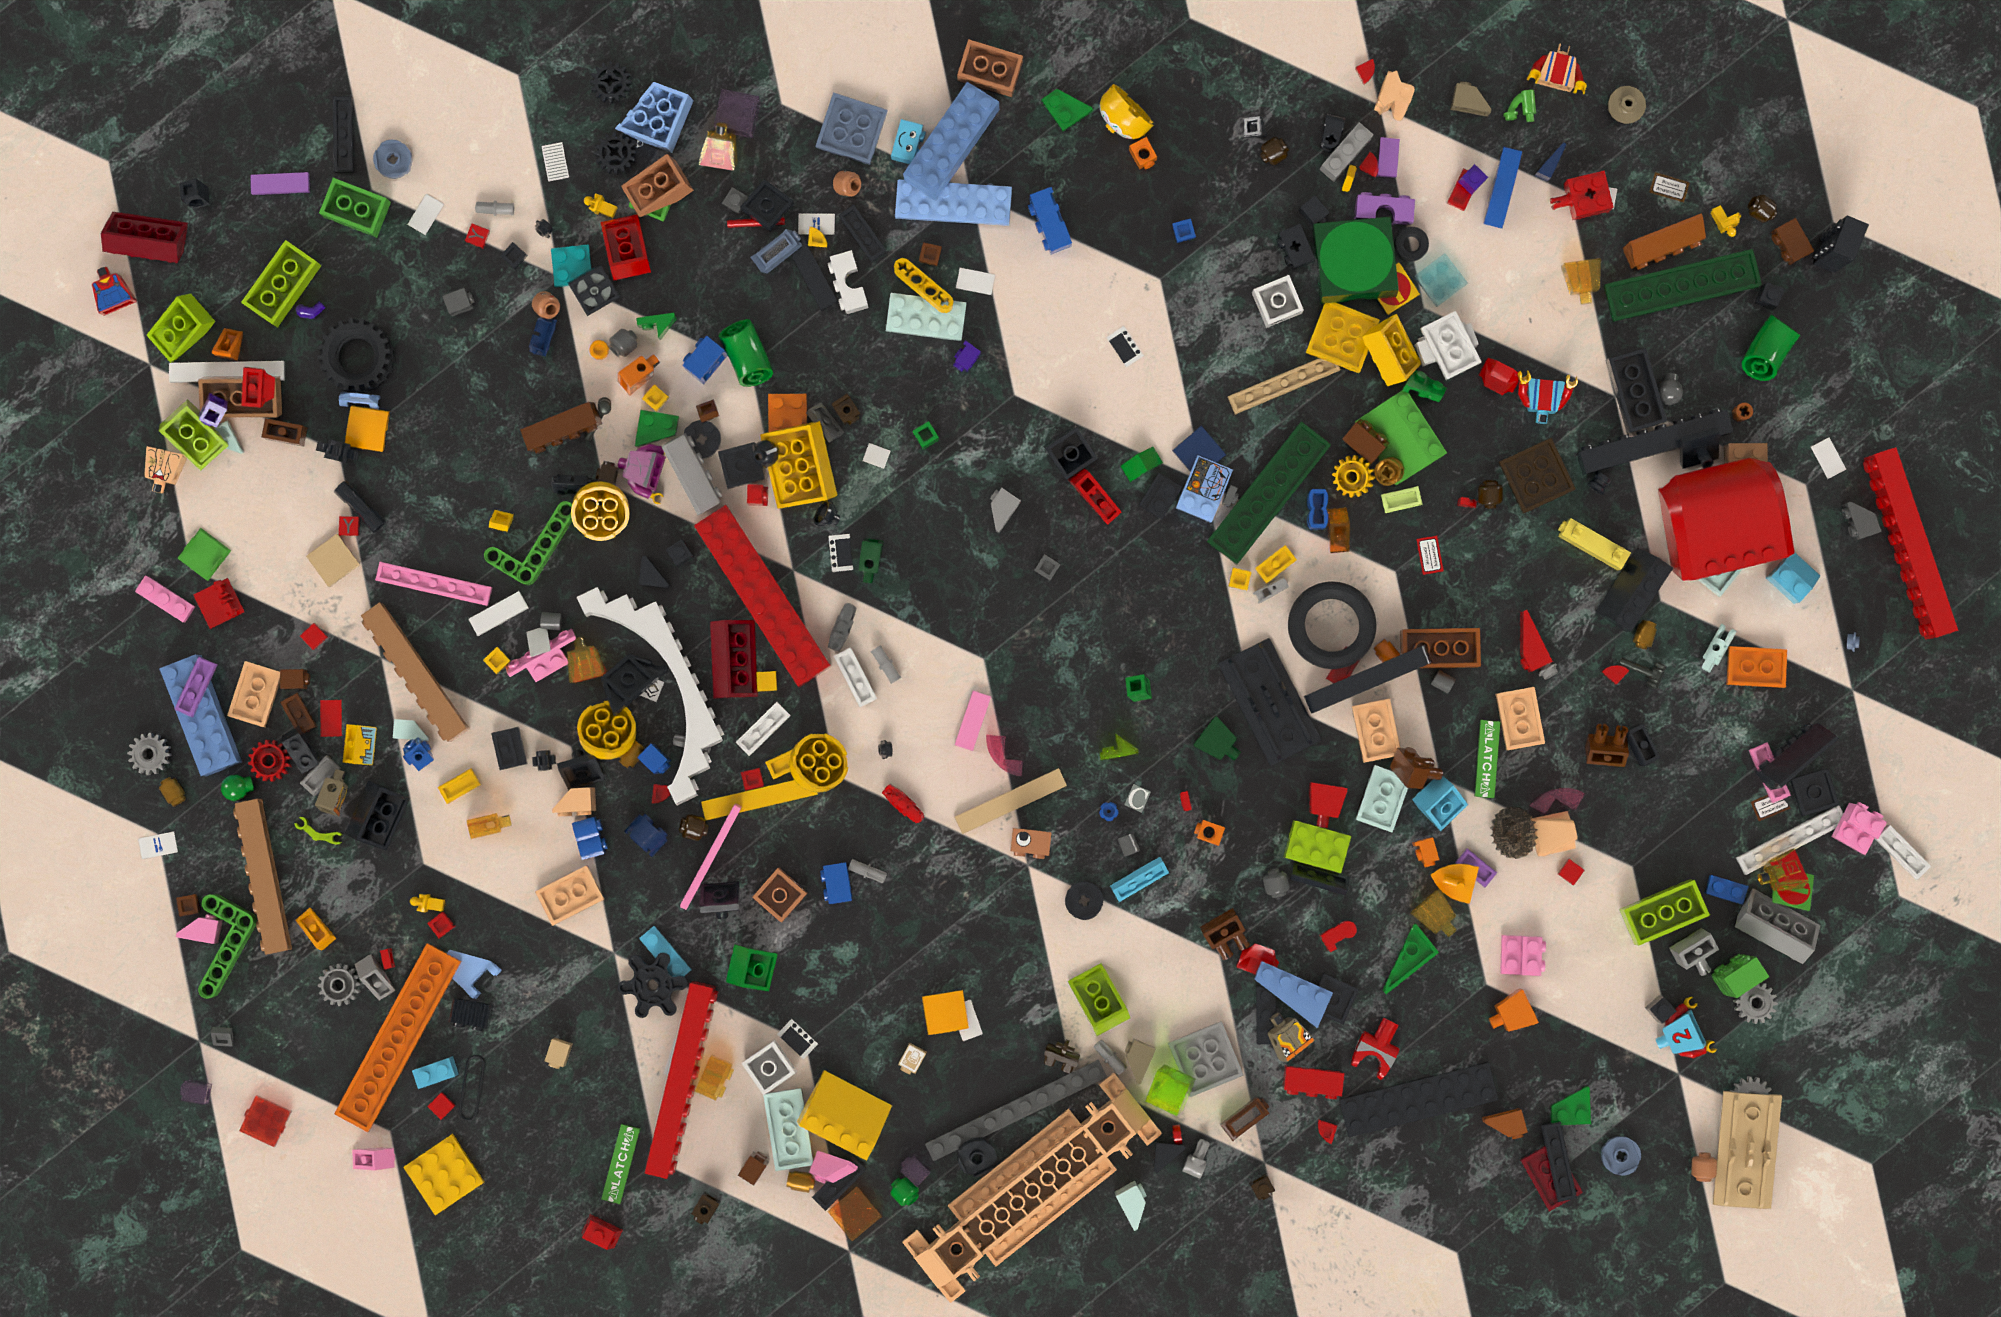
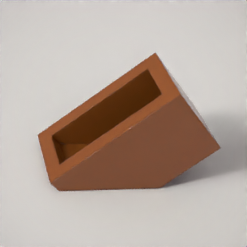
M1520 1108L1481 1117L1484 1123L1502 1134L1512 1137V1139L1521 1138L1524 1133H1528L1523 1112Z

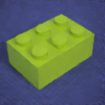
M1293 820L1283 858L1341 873L1351 836Z

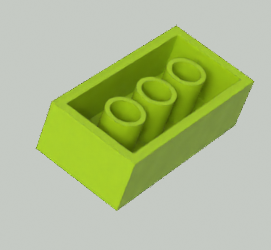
M285 240L241 303L278 328L322 265Z
M1692 879L1619 909L1634 945L1638 946L1710 916L1697 884Z

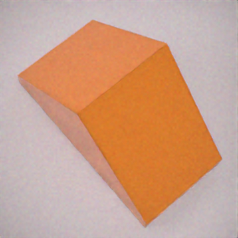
M224 328L212 350V354L219 358L238 361L243 332Z

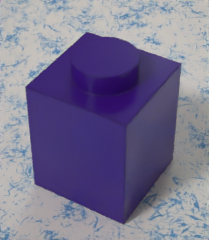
M1474 164L1461 177L1458 183L1472 195L1487 180L1488 176Z

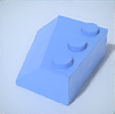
M653 82L639 99L637 105L627 113V117L615 129L638 141L673 153L693 99L688 94Z

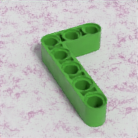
M563 501L558 505L523 563L495 547H490L485 551V560L525 585L533 584L572 523L571 513L567 516L562 513L565 506L572 507V503ZM556 522L561 523V530L558 532H554L552 529L553 524ZM546 538L551 540L549 548H543L542 546ZM497 551L499 554L498 559L491 561L490 554ZM540 555L541 562L534 565L532 562L533 557ZM513 561L515 568L512 571H507L506 564ZM526 571L531 573V578L528 581H524L522 578L523 573Z
M218 894L205 896L202 900V907L207 912L228 922L232 927L199 985L198 992L201 997L206 999L215 997L220 993L257 922L255 914ZM211 898H214L216 900L217 904L215 908H212L209 905V900ZM228 907L233 909L232 917H228L226 914ZM245 916L250 918L249 926L243 924ZM235 933L241 936L239 943H236L233 939ZM226 950H229L232 954L230 960L224 957ZM217 967L222 969L221 977H217L215 974ZM208 984H210L213 987V993L211 995L206 992V986Z

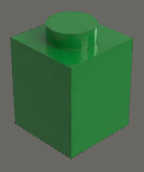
M929 421L913 430V435L923 450L939 441V437Z
M1144 674L1125 678L1127 696L1133 702L1152 699L1150 680Z

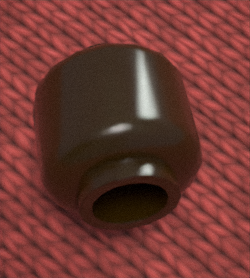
M1273 137L1262 144L1260 156L1265 163L1269 162L1272 165H1276L1287 158L1289 148L1282 138Z
M1766 195L1754 196L1748 204L1749 215L1759 222L1765 223L1773 220L1777 215L1776 202Z
M1484 480L1478 486V502L1485 505V508L1493 509L1496 508V505L1502 503L1503 486L1497 480Z
M688 814L685 818L682 817L679 832H681L682 837L685 839L699 841L703 836L707 835L709 826L706 825L704 817Z

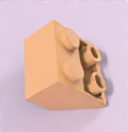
M595 788L570 789L555 805L552 813H558V817L572 816V812H577V815H591V811H596Z

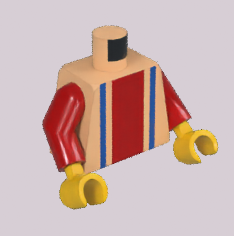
M1559 44L1557 52L1550 51L1548 55L1541 56L1533 64L1527 80L1534 78L1536 84L1571 92L1574 88L1573 93L1575 94L1577 90H1581L1582 94H1585L1587 87L1580 66L1576 63V58L1568 56L1570 46L1567 44Z

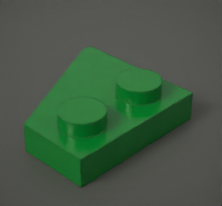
M1058 89L1041 99V102L1063 132L1093 112L1092 107Z
M1415 370L1408 378L1403 391L1408 393L1410 389L1418 391V396L1440 402L1447 388L1441 382L1429 378L1424 372Z
M641 410L635 447L676 436L679 416Z
M1585 1086L1574 1094L1568 1095L1563 1100L1550 1105L1551 1123L1560 1121L1561 1125L1591 1124L1590 1087Z

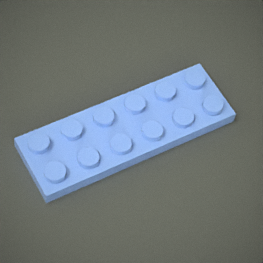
M898 180L895 219L1009 226L1012 187L948 183L935 201L904 180Z

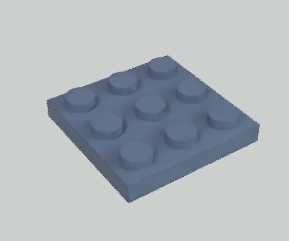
M833 92L816 148L870 165L888 110Z

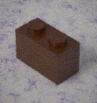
M1796 218L1771 232L1773 242L1780 247L1782 251L1781 256L1789 265L1814 252Z
M265 419L261 437L270 441L304 447L308 428L303 425Z
M1362 419L1358 420L1342 439L1371 464L1376 461L1390 444L1384 434L1377 433L1370 422L1367 420L1363 421Z
M753 1151L738 1176L754 1186L769 1163L766 1160L768 1157L760 1151L757 1153Z

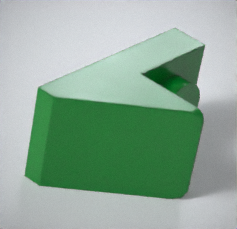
M675 313L636 318L637 326L642 328V330H652L654 326H657L659 340L664 337L677 320Z

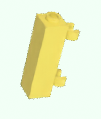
M1572 518L1568 519L1567 522L1563 521L1558 529L1560 531L1558 537L1616 570L1623 568L1631 552Z

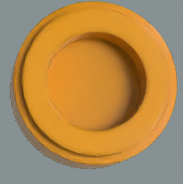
M596 340L590 345L589 351L593 358L603 360L609 354V347L604 341Z

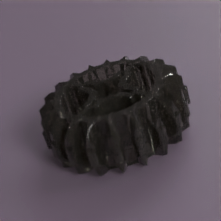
M1512 806L1502 809L1499 813L1495 814V819L1491 821L1494 825L1490 827L1493 831L1490 836L1494 838L1492 844H1496V850L1500 851L1501 855H1506V858L1518 859L1525 857L1537 845L1534 841L1539 838L1535 835V832L1538 830L1534 827L1536 822L1532 821V815H1527V810H1522L1521 807Z

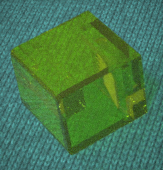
M1164 1064L1157 1070L1145 1102L1178 1116L1185 1108L1196 1079Z

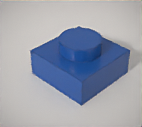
M1191 219L1172 223L1177 243L1196 238Z

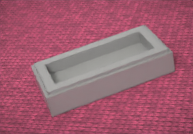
M326 755L300 784L313 796H316L321 790L325 778L332 779L335 769L340 770L341 767Z

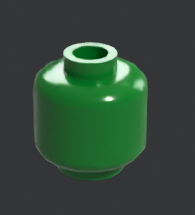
M897 1178L891 1184L893 1187L890 1192L891 1196L901 1206H911L919 1198V1188L910 1178Z

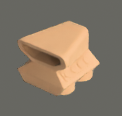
M1388 71L1374 110L1381 115L1391 108L1393 118L1401 121L1411 102L1415 90L1411 84L1401 82L1397 71Z
M1568 811L1530 819L1531 832L1538 856L1543 857L1557 852L1576 849V828L1574 821L1570 819Z

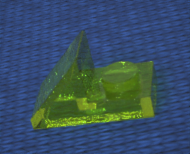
M1115 734L1118 749L1114 750V746L1102 748L1103 752L1099 753L1100 760L1138 754L1139 752L1137 748Z

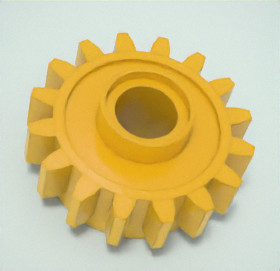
M1354 455L1352 459L1350 456H1347L1346 462L1341 459L1339 460L1340 466L1336 465L1334 467L1337 471L1332 474L1336 478L1333 484L1338 485L1337 491H1343L1342 495L1349 493V496L1352 498L1356 493L1360 497L1362 492H1369L1367 487H1373L1370 480L1375 479L1374 476H1371V473L1375 470L1369 469L1371 463L1365 464L1364 457L1358 460V455ZM1351 471L1357 474L1356 481L1351 480Z

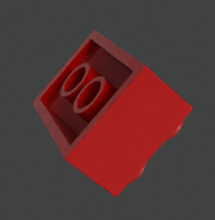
M638 214L600 222L613 280L650 273V265Z

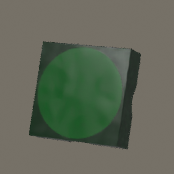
M1390 217L1314 224L1312 232L1319 271L1320 304L1345 302L1358 298L1378 299L1397 297L1399 286Z

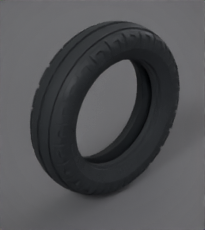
M1328 581L1309 587L1295 600L1288 617V633L1293 647L1303 659L1320 668L1340 669L1356 663L1369 651L1376 635V616L1371 603L1358 589L1342 582ZM1327 599L1340 600L1348 604L1355 611L1359 621V632L1356 640L1349 647L1340 651H1326L1314 645L1309 639L1305 629L1306 615L1320 601Z

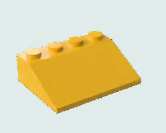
M820 421L760 434L761 441H771L779 448L778 460L774 465L768 467L777 509L825 501L838 496Z
M824 1070L797 1119V1123L800 1127L867 1161L892 1105Z

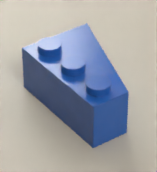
M1052 187L1031 194L1030 205H1028L1031 216L1035 215L1036 229L1044 237V240H1042L1045 251L1049 250L1050 255L1072 247V241L1059 212L1058 203L1056 204L1053 197Z

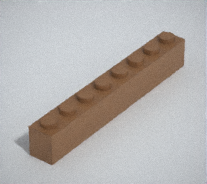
M379 602L361 615L363 626L367 631H372L374 642L378 646L381 645L383 647L385 658L389 662L392 661L394 663L396 674L400 678L403 677L407 682L405 684L406 688L411 694L414 692L418 698L416 702L421 709L425 708L430 723L432 725L436 724L439 729L437 732L441 739L452 742L468 731L470 728L385 605Z
M262 799L235 803L233 812L235 819H238L239 822L237 832L243 842L241 852L243 857H246L245 872L250 877L249 891L254 897L252 906L254 913H257L258 917L256 926L262 936V940H260L261 950L265 951V955L291 950L292 945Z

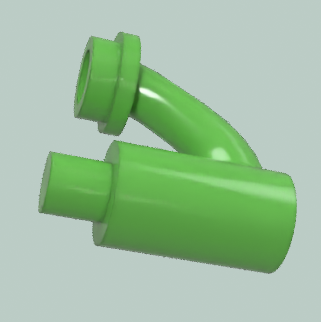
M1534 90L1522 91L1513 99L1508 111L1503 114L1505 120L1517 119L1518 112L1515 110L1522 102L1523 115H1526V122H1534V114H1536Z

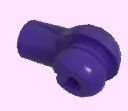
M320 301L313 307L299 304L296 307V312L301 318L313 319L325 309V306Z

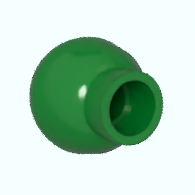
M229 775L221 784L223 796L230 801H238L244 798L248 792L254 791L250 776L243 778L239 775Z

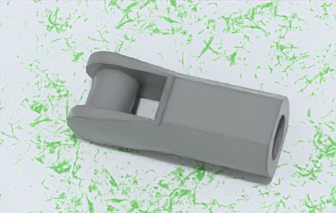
M1281 576L1255 591L1253 595L1256 594L1259 600L1258 603H1262L1289 586L1285 578ZM1266 588L1270 593V595L1267 597L1264 595L1262 591Z

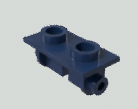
M537 318L534 331L538 332L539 336L532 335L529 352L546 357L557 320Z

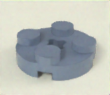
M386 140L375 150L373 162L375 168L384 177L397 179L410 172L413 157L405 144L398 140ZM392 154L398 158L395 164L388 162Z
M1613 1137L1601 1148L1602 1163L1607 1170L1614 1174L1624 1176L1633 1173L1641 1160L1640 1148L1628 1137ZM1618 1151L1626 1153L1623 1161L1616 1158Z

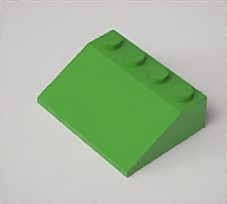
M1403 390L1358 419L1367 420L1372 424L1373 429L1377 433L1380 432L1387 437V441L1390 444L1378 457L1379 461L1388 457H1395L1403 463V478L1396 482L1395 486L1447 454L1410 394Z

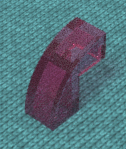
M986 735L988 751L994 762L1007 773L1022 776L1023 761L1004 759L1006 736Z
M1572 788L1551 789L1539 795L1529 807L1546 815L1553 801L1556 800L1571 810H1576L1585 793Z

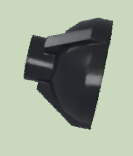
M762 440L753 444V459L761 468L766 469L776 463L779 456L778 446L776 447L774 443L768 440Z
M831 500L823 501L818 507L813 518L815 525L826 526L833 524L836 526L839 523L840 515L837 514L838 511Z

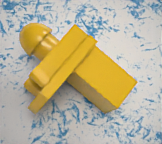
M595 193L594 199L590 196L584 198V203L587 206L590 205L589 209L596 215L601 213L614 218L618 209L617 206L605 202L602 195Z
M1721 205L1712 209L1710 214L1720 232L1727 231L1729 236L1734 237L1736 235L1734 227L1740 223L1739 218L1741 214L1736 213L1727 217Z
M419 894V898L412 897L410 899V904L418 906L417 911L428 912V909L444 911L445 900L431 898L430 894Z

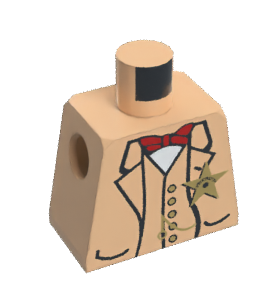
M147 446L145 478L154 480L153 492L163 494L166 483L176 485L187 460L185 455Z

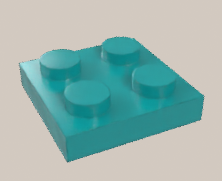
M589 245L551 248L555 287L569 286L567 282L592 269Z

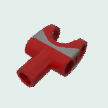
M1383 1018L1375 1035L1364 1031L1355 1047L1351 1065L1357 1067L1360 1060L1362 1061L1364 1057L1368 1055L1376 1056L1379 1061V1070L1376 1078L1382 1080L1392 1067L1399 1053V1048L1390 1044L1399 1025Z

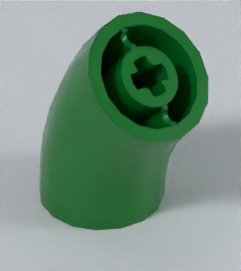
M1771 314L1755 336L1742 360L1744 372L1748 376L1760 381L1773 379L1777 375L1787 354L1801 335Z
M740 320L720 332L719 338L741 386H756L772 377V367L751 320Z

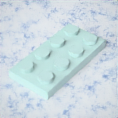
M891 293L886 332L962 341L966 302L953 301V309L948 313H941L920 296ZM941 301V305H942V306H943V305H947V306H948V301H946V302Z
M802 1088L766 1093L763 1097L775 1171L811 1166L814 1160L809 1131L800 1127L797 1123V1119L805 1106Z

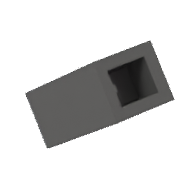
M1852 502L1842 504V514L1848 520V531L1854 540L1882 532L1875 513Z

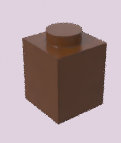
M280 669V689H308L310 673H307L306 669Z

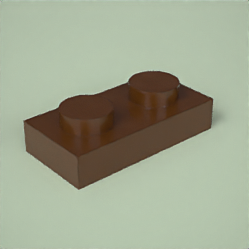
M299 693L280 702L294 728L299 726L303 733H306L317 727Z

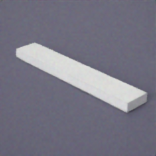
M285 361L169 363V382L188 383L198 382V379L202 377L243 376V367L261 368L269 375L280 376L281 381H285Z
M1840 806L1832 807L1736 857L1744 875L1836 829L1844 814Z

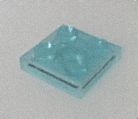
M1445 253L1414 276L1436 307L1468 284Z

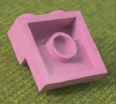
M1860 802L1857 804L1849 803L1831 837L1866 855L1874 838L1879 839L1887 822L1883 820L1884 816L1876 811L1872 813L1867 811L1868 806Z
M1501 935L1500 974L1541 976V972H1545V960H1542V952L1545 953L1546 941H1542V937Z

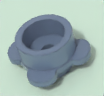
M1856 632L1848 634L1847 649H1851L1853 652H1855V648H1859L1860 637L1856 636Z

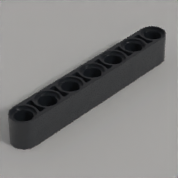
M1423 645L1305 695L1304 698L1312 714L1432 663L1426 646Z

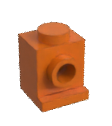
M1433 837L1412 842L1413 846L1418 848L1415 850L1418 861H1422L1424 867L1435 865V861L1439 860Z

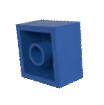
M708 336L704 339H699L695 345L696 349L692 354L689 352L683 359L684 364L682 365L688 373L703 385L728 356L725 350Z

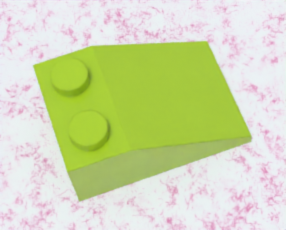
M192 294L181 295L175 298L148 332L147 337L168 361L173 363L201 339L216 321Z
M187 399L160 424L159 432L201 471L226 449L229 444L214 426H207L199 420L200 410Z
M1102 963L1068 980V984L1096 1036L1131 1018L1128 1009Z

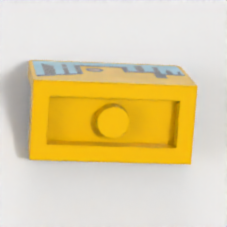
M346 725L343 763L373 765L376 727Z

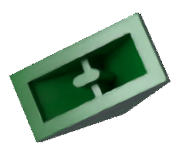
M1151 447L1135 455L1120 467L1128 480L1132 482L1163 462L1155 448Z

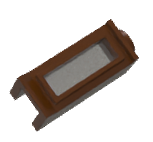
M1256 1096L1220 1125L1230 1139L1234 1141L1265 1116L1269 1115L1270 1113L1267 1111L1269 1106L1263 1098L1259 1100Z

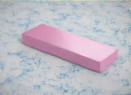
M976 691L972 692L955 742L956 746L973 751L991 696Z
M1768 742L1749 750L1757 770H1759L1758 765L1767 759L1769 761L1774 757ZM1764 784L1771 803L1791 796L1786 785L1779 789L1769 790Z

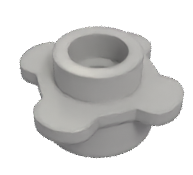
M1549 663L1543 666L1539 676H1543L1545 680L1558 673L1556 669L1557 664L1551 665Z

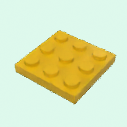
M1336 302L1324 303L1306 353L1360 373L1369 350L1364 344L1362 336L1371 327L1379 324L1380 320Z
M453 1134L403 1167L434 1215H437L484 1183V1180Z

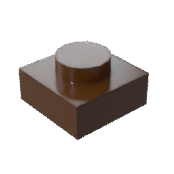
M923 242L919 262L938 266L942 246Z
M714 399L696 406L701 422L712 420L719 416Z
M197 894L176 898L179 917L200 913Z

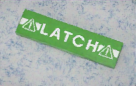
M1480 720L1474 797H1495L1500 732L1499 721Z
M621 1124L601 1200L621 1204L641 1128Z

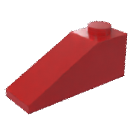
M1085 468L1068 478L1073 487L1107 525L1121 513V510Z
M1525 610L1520 612V656L1522 658L1520 663L1524 670L1532 672L1553 661L1528 611Z

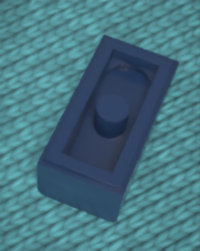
M1563 142L1537 171L1536 177L1545 181L1550 180L1563 154L1566 143Z

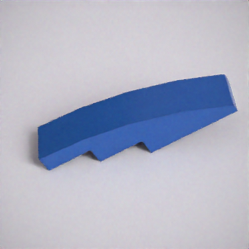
M1503 146L1484 219L1485 225L1503 228L1522 155L1520 150Z

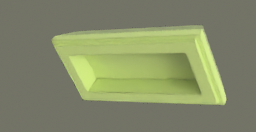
M1418 486L1381 495L1385 513L1423 505Z

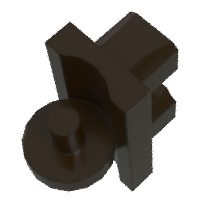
M1068 1039L1065 1040L1064 1044L1057 1042L1056 1046L1048 1043L1044 1053V1064L1054 1067L1056 1060L1063 1062L1061 1070L1071 1073L1073 1068L1077 1067L1080 1055L1074 1053L1075 1048L1068 1046L1070 1042Z

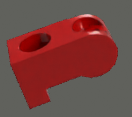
M1343 921L1319 936L1328 952H1332L1337 949L1335 943L1344 938L1353 937L1357 932V928L1353 922Z

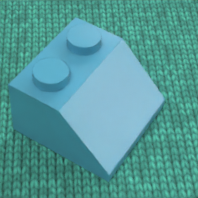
M1794 553L1788 558H1784L1766 579L1793 604L1800 603L1813 589L1820 575L1800 556Z
M1442 776L1441 780L1433 779L1412 799L1422 813L1440 831L1468 806L1455 786L1444 776Z

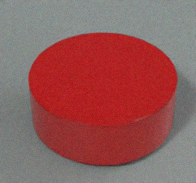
M1180 1124L1173 1125L1174 1144H1182Z

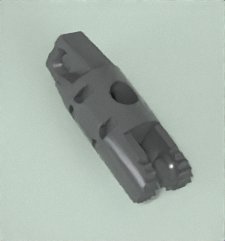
M851 603L843 606L840 615L836 619L828 644V648L840 652L848 638L856 613V608Z

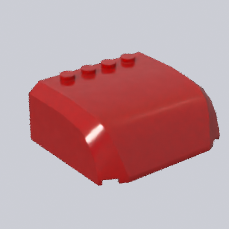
M1749 457L1676 475L1664 487L1658 489L1670 565L1673 567L1672 571L1682 581L1698 580L1788 558L1795 553L1784 489L1777 471L1768 461H1760Z

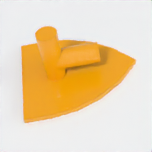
M1460 863L1451 864L1438 869L1431 874V877L1438 888L1447 896L1470 904L1479 867Z

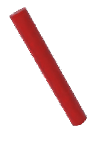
M782 217L776 225H785V218ZM754 219L727 220L728 228L762 226Z

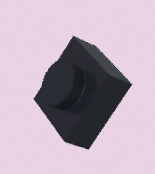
M512 242L500 256L511 267L516 269L528 255Z

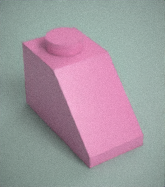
M206 914L205 917L196 919L176 933V937L211 944L219 943L223 920H218L215 915Z
M394 1148L352 1149L353 1169L381 1170L395 1168Z
M817 1151L809 1173L814 1175V1180L825 1184L826 1181L834 1183L856 1171L858 1166L850 1161Z

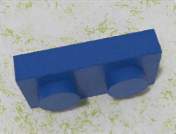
M1709 875L1704 893L1743 905L1748 886Z

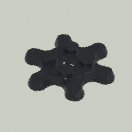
M665 952L658 954L655 963L651 965L646 964L639 955H632L628 960V964L634 971V977L628 981L623 980L618 984V991L622 995L633 994L636 996L638 1003L635 1007V1014L639 1018H645L653 1006L660 1007L667 1016L674 1015L677 1007L671 999V994L675 990H684L687 987L688 982L685 977H674L669 974L667 967L671 959ZM652 979L658 984L655 990L649 987V981Z

